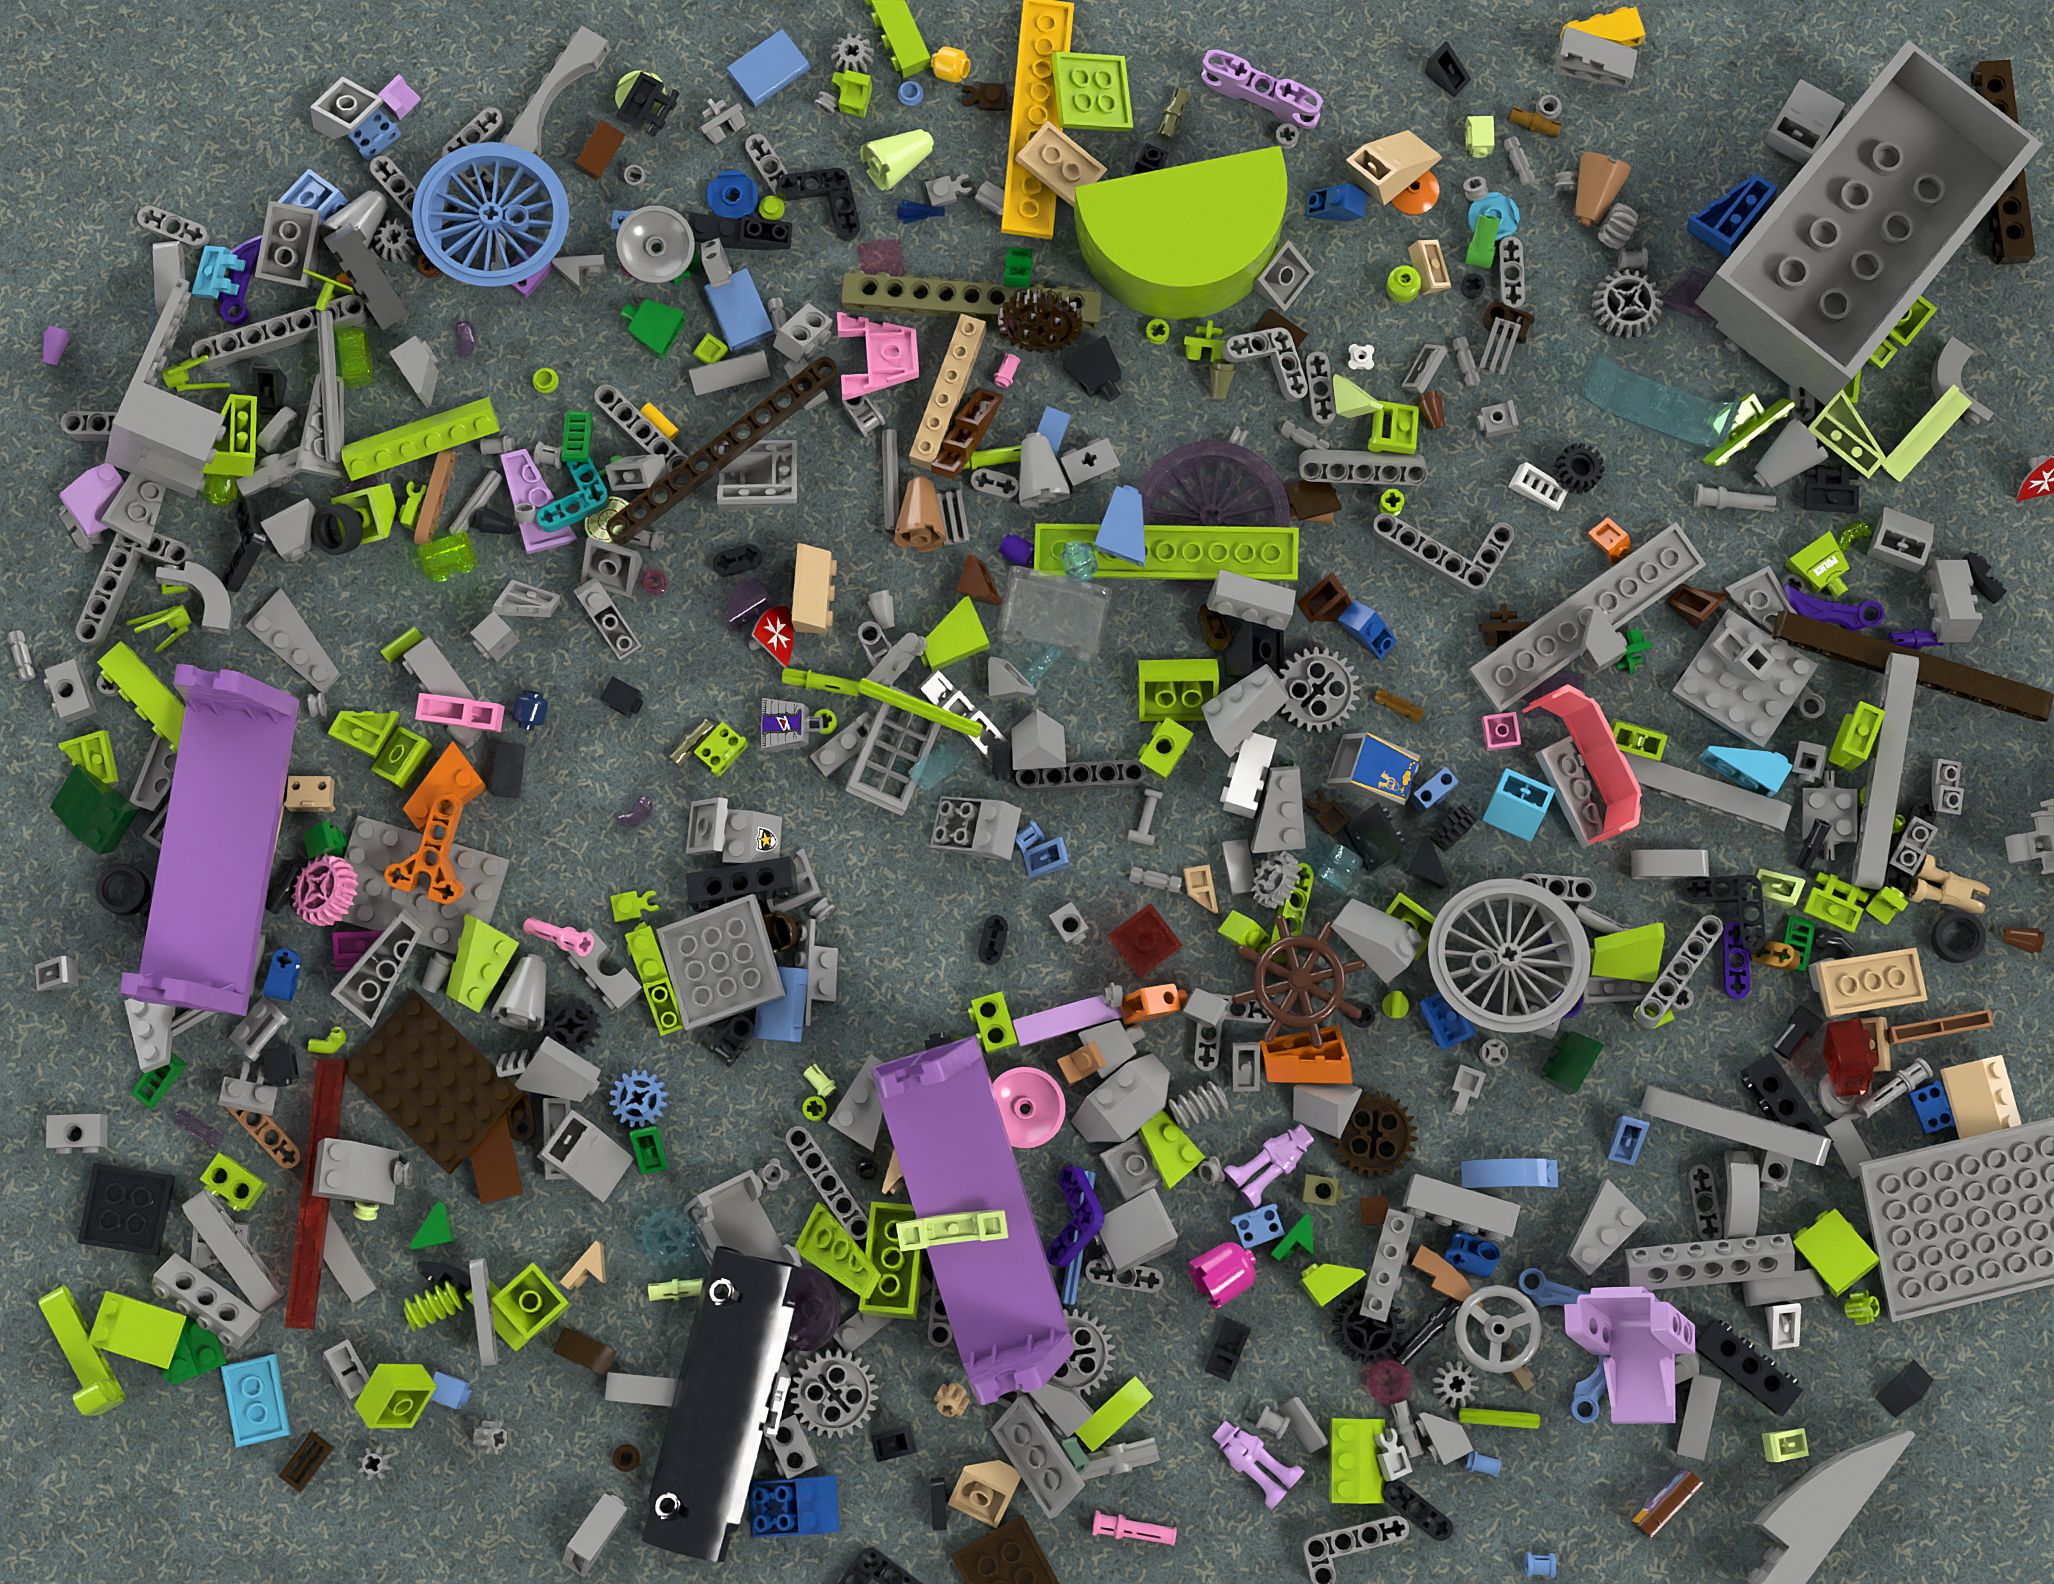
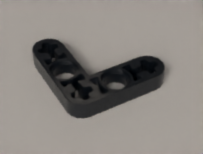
M829 168L786 174L778 179L775 192L784 201L827 196L837 236L843 241H852L857 237L860 231V221L849 176L846 171L841 168ZM834 176H836L838 180H842L840 185H837L836 182L832 181ZM807 179H814L818 182L819 188L811 190L806 186L805 181ZM784 183H787L788 187H792L791 192H787V189L783 188ZM838 199L846 200L849 208L847 210L839 209L836 206V201ZM849 216L847 219L848 226L850 228L853 227L851 233H848L847 229H843L846 222L845 217Z
M247 497L240 498L235 512L242 541L222 577V584L225 589L234 593L241 589L266 541V533L260 523L262 522L258 502Z
M1754 875L1692 878L1685 882L1683 896L1690 904L1738 902L1742 947L1749 953H1757L1764 948L1766 933L1762 885L1757 877ZM1746 882H1751L1752 886L1757 887L1752 891L1753 900L1758 899L1759 902L1747 901V891L1741 888L1746 886ZM1706 884H1710L1711 897H1706L1707 892H1699L1698 897H1693L1692 893H1687V891L1692 889L1693 885H1696L1698 890H1706ZM1717 884H1727L1730 892L1726 896H1718L1714 891ZM1754 907L1759 911V917L1753 921L1747 920L1743 915L1744 910ZM1750 927H1755L1756 938H1761V941H1757L1756 946H1751V942L1745 940L1750 938Z
M868 1547L859 1553L838 1584H846L847 1578L851 1575L859 1576L862 1584H869L872 1578L879 1584H888L884 1578L885 1572L888 1569H896L900 1573V1580L897 1584H903L905 1577L910 1579L907 1584L923 1583L878 1549ZM874 1553L876 1555L875 1561L882 1565L883 1560L888 1563L882 1569L879 1577L874 1574L878 1570L875 1566L865 1567L864 1563L866 1560L863 1558L864 1554L870 1555Z

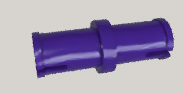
M1917 628L1912 629L1910 632H1889L1888 639H1899L1898 641H1888L1889 643L1902 647H1912L1914 650L1921 649L1924 646L1944 645V642H1937V639H1934V637H1937V634L1933 630L1920 631Z

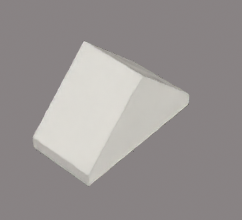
M1800 1303L1765 1307L1772 1350L1799 1346Z

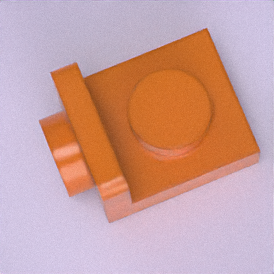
M1609 517L1588 532L1589 539L1607 554L1608 561L1611 564L1626 557L1632 549L1629 535Z

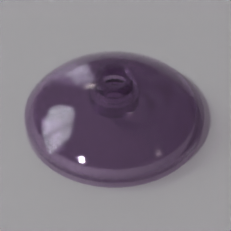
M802 1268L798 1271L794 1291L787 1292L794 1296L795 1306L785 1344L798 1351H812L823 1347L835 1334L840 1321L841 1306L837 1290L827 1276L814 1269Z

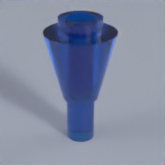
M902 199L901 204L897 205V219L902 220L903 225L928 217L945 216L944 206H928Z

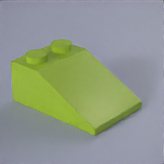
M106 1291L88 1344L169 1369L187 1316L126 1295Z

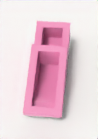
M419 693L415 719L501 733L505 707L496 703Z

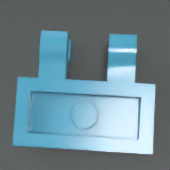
M205 246L192 294L198 298L218 299L219 292L237 295L239 285L230 283L231 280L224 278L226 268L244 271L246 261L237 259L238 256L230 254L231 251L225 247Z

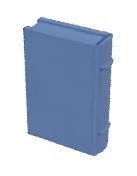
M783 29L727 67L729 76L754 108L768 101L770 97L811 69L808 61Z
M747 268L731 274V283L714 289L711 283L704 286L708 303L713 309L724 335L723 338L726 340L731 352L775 335Z
M777 967L786 996L756 1007L753 1038L801 1042L809 970Z

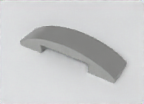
M324 1197L319 1198L300 1210L302 1219L318 1250L351 1301L355 1303L376 1290V1285L366 1268L361 1265L335 1221L337 1219Z

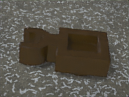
M980 83V90H976L969 85L962 87L963 93H970L972 95L970 99H962V106L971 107L975 103H979V110L1005 111L1006 84Z
M1317 789L1315 794L1319 797L1320 801L1313 803L1307 798L1305 804L1308 808L1319 812L1314 816V819L1333 837L1352 818L1335 799L1328 804L1325 801L1324 792Z

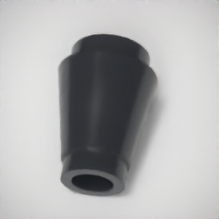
M479 508L474 529L480 530L479 533L510 535L514 520L488 508H485V510Z
M1009 742L993 744L992 775H995V781L1015 779V772L1018 770H1013V755Z

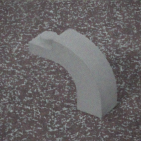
M1952 336L1941 349L1933 364L1931 374L1933 394L1938 402L1953 384L1957 386L1959 392L1972 402L1962 414L1965 416V421L1972 426L1982 428L1994 413L1970 397L1964 390L1961 382L1962 368L1974 351Z
M189 561L185 562L184 571L175 565H164V568L157 567L155 576L157 583L186 587L195 591L202 598L205 604L202 621L204 632L230 635L232 624L230 600L225 587L217 576L205 567Z
M1726 1150L1724 1161L1728 1195L1726 1214L1722 1225L1724 1240L1755 1237L1760 1197L1758 1165L1754 1163L1753 1152Z

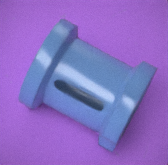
M1032 819L1029 821V825L1016 833L1015 844L1022 853H1025L1027 847L1038 840L1043 841L1045 837Z
M1526 1552L1525 1576L1548 1575L1550 1578H1555V1554L1549 1553L1548 1556L1532 1555L1531 1552Z

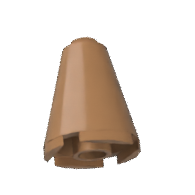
M1593 152L1582 153L1575 217L1579 219V224L1593 227L1594 224L1601 222L1629 176L1631 166L1618 159L1614 162L1608 159L1609 156Z
M917 476L908 482L894 534V541L905 550H908V546L916 547V552L933 551L943 546V541L946 542L947 534L934 483L928 480L927 477Z

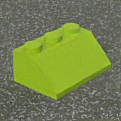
M1138 660L1139 721H1164L1166 717L1173 721L1206 720L1201 706L1219 695L1218 660Z
M1330 1418L1329 1502L1356 1504L1384 1503L1385 1478L1377 1455L1382 1453V1449L1376 1445L1374 1435L1383 1433L1385 1439V1419Z

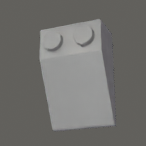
M269 200L255 272L256 278L313 290L315 280L307 276L303 269L314 273L317 270L321 211Z
M1353 898L1348 901L1330 925L1386 984L1409 966L1425 942L1415 929H1412L1407 922Z
M331 1138L322 1139L318 1142L312 1196L394 1205L396 1188L394 1169L396 1162L399 1161L400 1151L354 1141Z

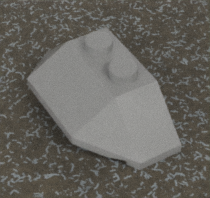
M1153 1053L1126 1063L1085 1098L1071 1123L1087 1142H1124L1165 1108L1170 1072Z

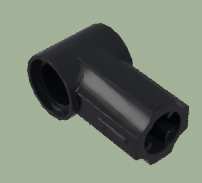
M1802 1004L1795 1010L1794 1016L1789 1018L1787 1027L1771 1046L1775 1052L1789 1061L1793 1059L1806 1040L1814 1036L1824 1022Z

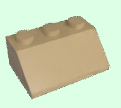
M800 543L797 545L792 623L796 632L827 634V626L832 627L833 611H829V601H834L835 585H831V576H836L837 560H833L830 551Z
M2002 1055L1940 1070L1959 1139L2022 1125Z

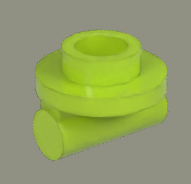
M1392 991L1382 1001V1010L1391 1019H1401L1408 1012L1409 1003L1401 991Z

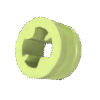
M355 1201L356 1208L353 1209L355 1217L362 1220H375L377 1218L376 1210L379 1209V1204Z

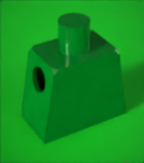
M645 299L639 309L626 304L621 312V318L630 322L627 329L629 335L662 361L687 320L683 311L649 299Z

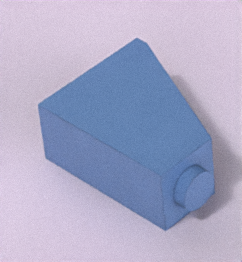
M1124 485L1123 488L1116 486L1094 543L1095 550L1145 568L1146 549L1142 496L1138 494L1139 491L1131 486Z

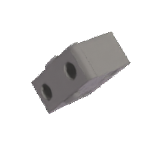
M716 238L701 243L702 263L712 288L731 283L732 268L729 266V261L720 239Z

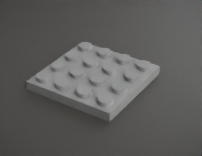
M1728 609L1672 690L1671 695L1762 751L1818 667V664L1778 639L1773 640L1770 634ZM1730 626L1747 644L1757 641L1775 659L1759 679L1746 681L1735 676L1724 667L1726 663L1709 647L1726 627Z
M751 894L656 929L686 1031H691L786 996L756 895Z

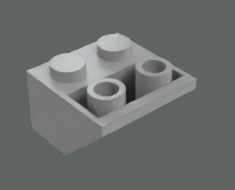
M1884 507L1867 556L1917 573L1924 567L1933 542L1934 525Z
M1599 605L1594 607L1588 617L1579 652L1593 676L1620 661L1627 651L1625 648L1627 646L1625 638L1620 632H1615L1611 625L1613 620L1606 609L1602 611Z

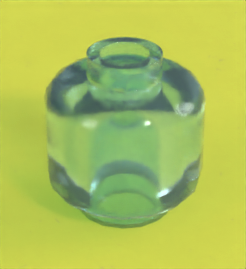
M1073 541L1067 544L1060 555L1065 574L1071 580L1087 581L1098 568L1091 545L1082 541Z

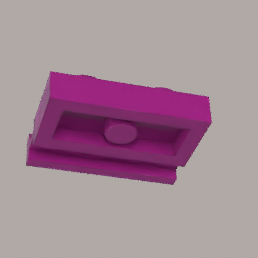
M384 930L334 931V971H349Z

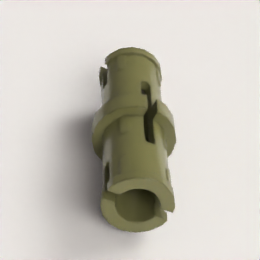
M1182 88L1174 89L1170 103L1163 111V121L1157 132L1159 138L1168 139L1169 141L1173 139L1175 129L1179 121H1182L1184 115L1182 112L1190 95L1187 90Z
M704 718L690 734L686 733L683 736L684 740L668 756L681 767L701 743L715 730L714 725Z

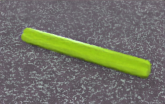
M862 678L858 685V691L862 694L974 738H978L981 734L982 724L866 678Z

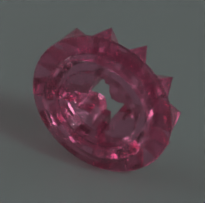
M1393 1360L1381 1361L1375 1364L1369 1372L1367 1386L1371 1395L1377 1401L1384 1404H1395L1401 1402L1408 1395L1411 1389V1377L1408 1370L1401 1363ZM1386 1370H1388L1391 1378L1401 1380V1382L1392 1385V1394H1390L1387 1386L1378 1385V1382L1386 1379Z

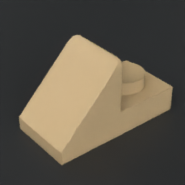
M596 1240L560 1281L563 1286L570 1290L574 1286L578 1289L587 1280V1271L591 1272L602 1283H606L604 1246L600 1241Z

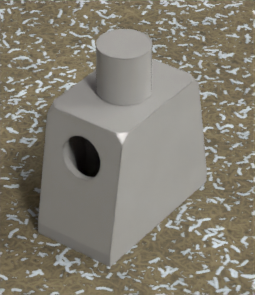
M1120 1020L1078 1033L1083 1046L1095 1041L1107 1064L1097 1070L1101 1081L1135 1057L1137 1052L1132 1044L1146 1037L1139 1023L1124 1030Z

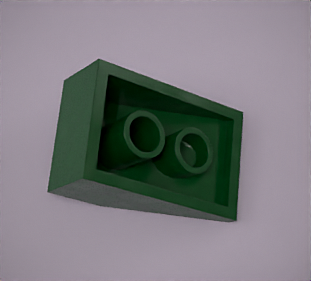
M75 764L50 806L75 837L98 855L114 852L140 810L139 807L80 764Z

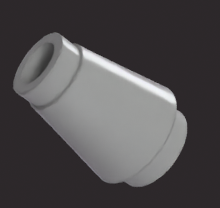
M889 590L869 594L870 601L867 603L881 630L894 627L893 596H890Z
M436 952L434 956L430 957L421 987L436 993L437 989L451 974L455 960L441 952Z

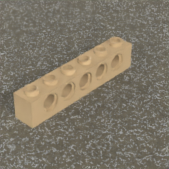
M961 314L909 455L910 464L931 471L932 462L942 452L943 440L950 432L986 333L985 321Z

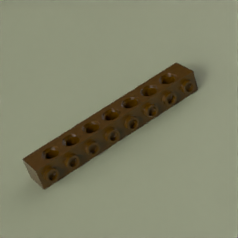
M2011 60L1980 61L1971 72V86L1975 87V91L2019 125ZM1988 86L1993 87L1997 93L1989 91ZM2024 168L2008 186L2009 190H2005L1990 208L1989 230L1994 234L1992 255L1997 258V265L2028 263L2035 256ZM2003 207L2008 208L2012 215L2006 214L2003 211ZM2006 232L2012 233L2015 239H2010Z

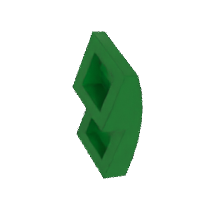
M1008 247L1003 286L1029 288L1033 248Z

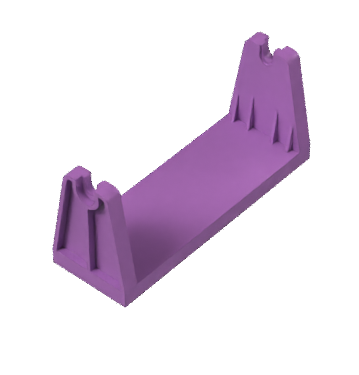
M177 664L173 685L185 700L186 708L139 974L123 972L119 993L139 1002L246 1016L300 700L240 672L221 669L220 673L198 669L193 665Z
M977 1035L873 1066L870 1069L916 1218L971 1211L1005 1210L1008 1238L988 1241L973 1240L932 1245L926 1248L967 1380L978 1404L984 1405L995 1402L999 1396L1013 1390L1023 1389L1024 1393L1044 1386L1071 1356L1075 1347Z

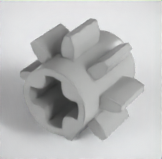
M483 1420L482 1426L474 1430L473 1444L480 1446L478 1449L479 1453L497 1455L498 1449L506 1445L507 1431L501 1429V1422Z
M381 1446L376 1449V1453H373L371 1448H366L367 1455L357 1459L362 1462L363 1467L358 1472L368 1473L367 1480L369 1481L373 1480L375 1474H377L378 1478L384 1479L385 1475L383 1472L393 1469L391 1465H388V1459L392 1455L382 1454L383 1447ZM373 1459L380 1460L377 1468L370 1467Z

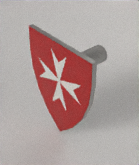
M2042 455L2039 458H2031L2028 464L2032 470L2020 485L2016 498L2017 501L2054 493V456L2050 455L2047 457Z
M776 606L767 610L759 617L751 635L754 639L749 641V647L751 650L764 647L786 668L793 649L792 620L787 606Z

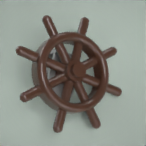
M1278 915L1275 922L1281 939L1270 945L1262 955L1245 945L1238 946L1237 953L1255 963L1256 967L1253 975V989L1234 994L1232 1002L1234 1004H1241L1257 1000L1264 1013L1272 1019L1263 1036V1040L1266 1043H1271L1281 1025L1291 1028H1308L1313 1047L1320 1049L1323 1047V1040L1318 1024L1328 1019L1336 1009L1353 1018L1361 1017L1362 1011L1342 998L1346 985L1345 974L1363 970L1366 968L1367 963L1363 959L1344 964L1341 963L1337 954L1326 944L1334 930L1330 926L1333 921H1327L1317 939L1308 936H1291L1285 916ZM1295 948L1307 949L1310 952L1304 958L1301 955L1297 956ZM1285 951L1288 961L1286 967L1272 961L1275 956ZM1319 956L1326 961L1329 968L1324 969L1315 964ZM1266 970L1284 980L1265 985ZM1333 978V992L1330 993L1319 987L1320 982ZM1269 996H1272L1274 998L1273 1002L1270 1000ZM1313 996L1327 1003L1315 1013L1311 1003Z

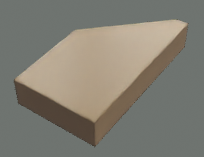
M1210 864L1183 869L1188 896L1213 914H1217L1218 907Z

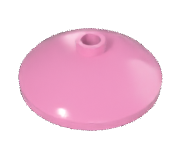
M1019 1067L1006 1071L992 1083L1011 1146L1016 1148H1034L1048 1142L1056 1135L1064 1120L1065 1099L1060 1086L1050 1075L1036 1068ZM1023 1104L1030 1106L1031 1109L1028 1114L1021 1113L1020 1107Z

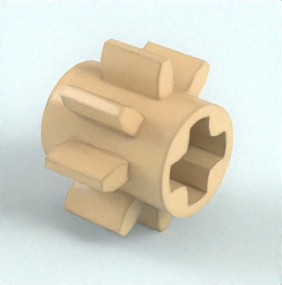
M951 1383L949 1386L942 1384L934 1401L938 1402L937 1409L942 1415L953 1417L955 1414L959 1416L963 1414L970 1399L966 1398L967 1392L963 1386Z

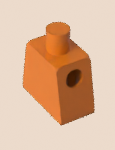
M1174 984L1142 988L1122 997L1120 1008L1124 1024L1128 1025L1165 1017L1179 1011L1188 999L1185 990H1177Z

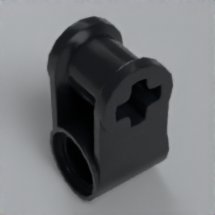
M745 1016L733 1018L724 1031L713 1041L708 1052L711 1054L715 1053L726 1062L727 1067H731L753 1038L754 1022ZM745 1021L748 1023L749 1030L747 1034L739 1036L736 1032V1027L740 1022ZM722 1046L726 1048L730 1052V1054L726 1052L724 1049H722Z

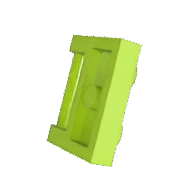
M1379 401L1384 406L1379 411L1371 412L1373 414V425L1368 449L1372 452L1384 450L1414 455L1417 442L1419 407ZM1385 414L1391 415L1389 438H1382L1383 417Z

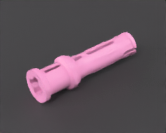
M533 917L531 919L528 918L523 926L525 933L557 943L560 949L565 951L573 950L579 956L588 955L593 948L594 940L592 935L587 932L578 933L572 927L560 928Z
M1097 1510L1095 1511L1092 1535L1094 1536L1099 1533L1114 1536L1117 1540L1122 1539L1124 1536L1171 1544L1173 1546L1175 1544L1176 1527L1172 1528L1125 1520L1126 1517L1121 1514L1116 1517L1101 1514Z

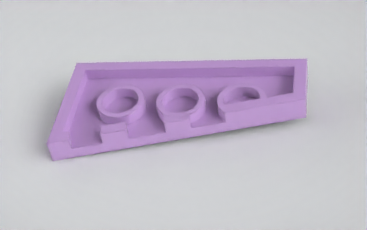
M526 448L500 455L514 507L522 503L535 506L536 516L534 521L527 525V522H523V525L519 524L527 554L578 542L570 526L552 533L544 532L539 527L536 518L538 511L556 501ZM559 510L558 513L560 514V517L563 518L562 511ZM550 516L545 517L548 523L553 522Z

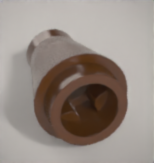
M1437 390L1417 396L1419 401L1417 405L1429 424L1430 430L1446 426L1443 415L1442 396L1438 395Z
M2005 927L2003 943L2010 944L2031 954H2034V952L2041 953L2045 932L2039 931V928Z

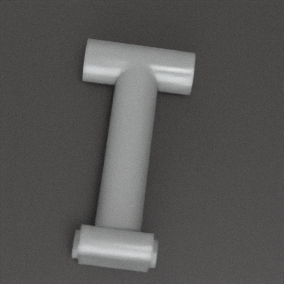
M1146 788L1144 795L1147 796L1138 831L1130 829L1127 840L1153 846L1155 836L1149 835L1148 831L1157 799H1162L1163 793Z

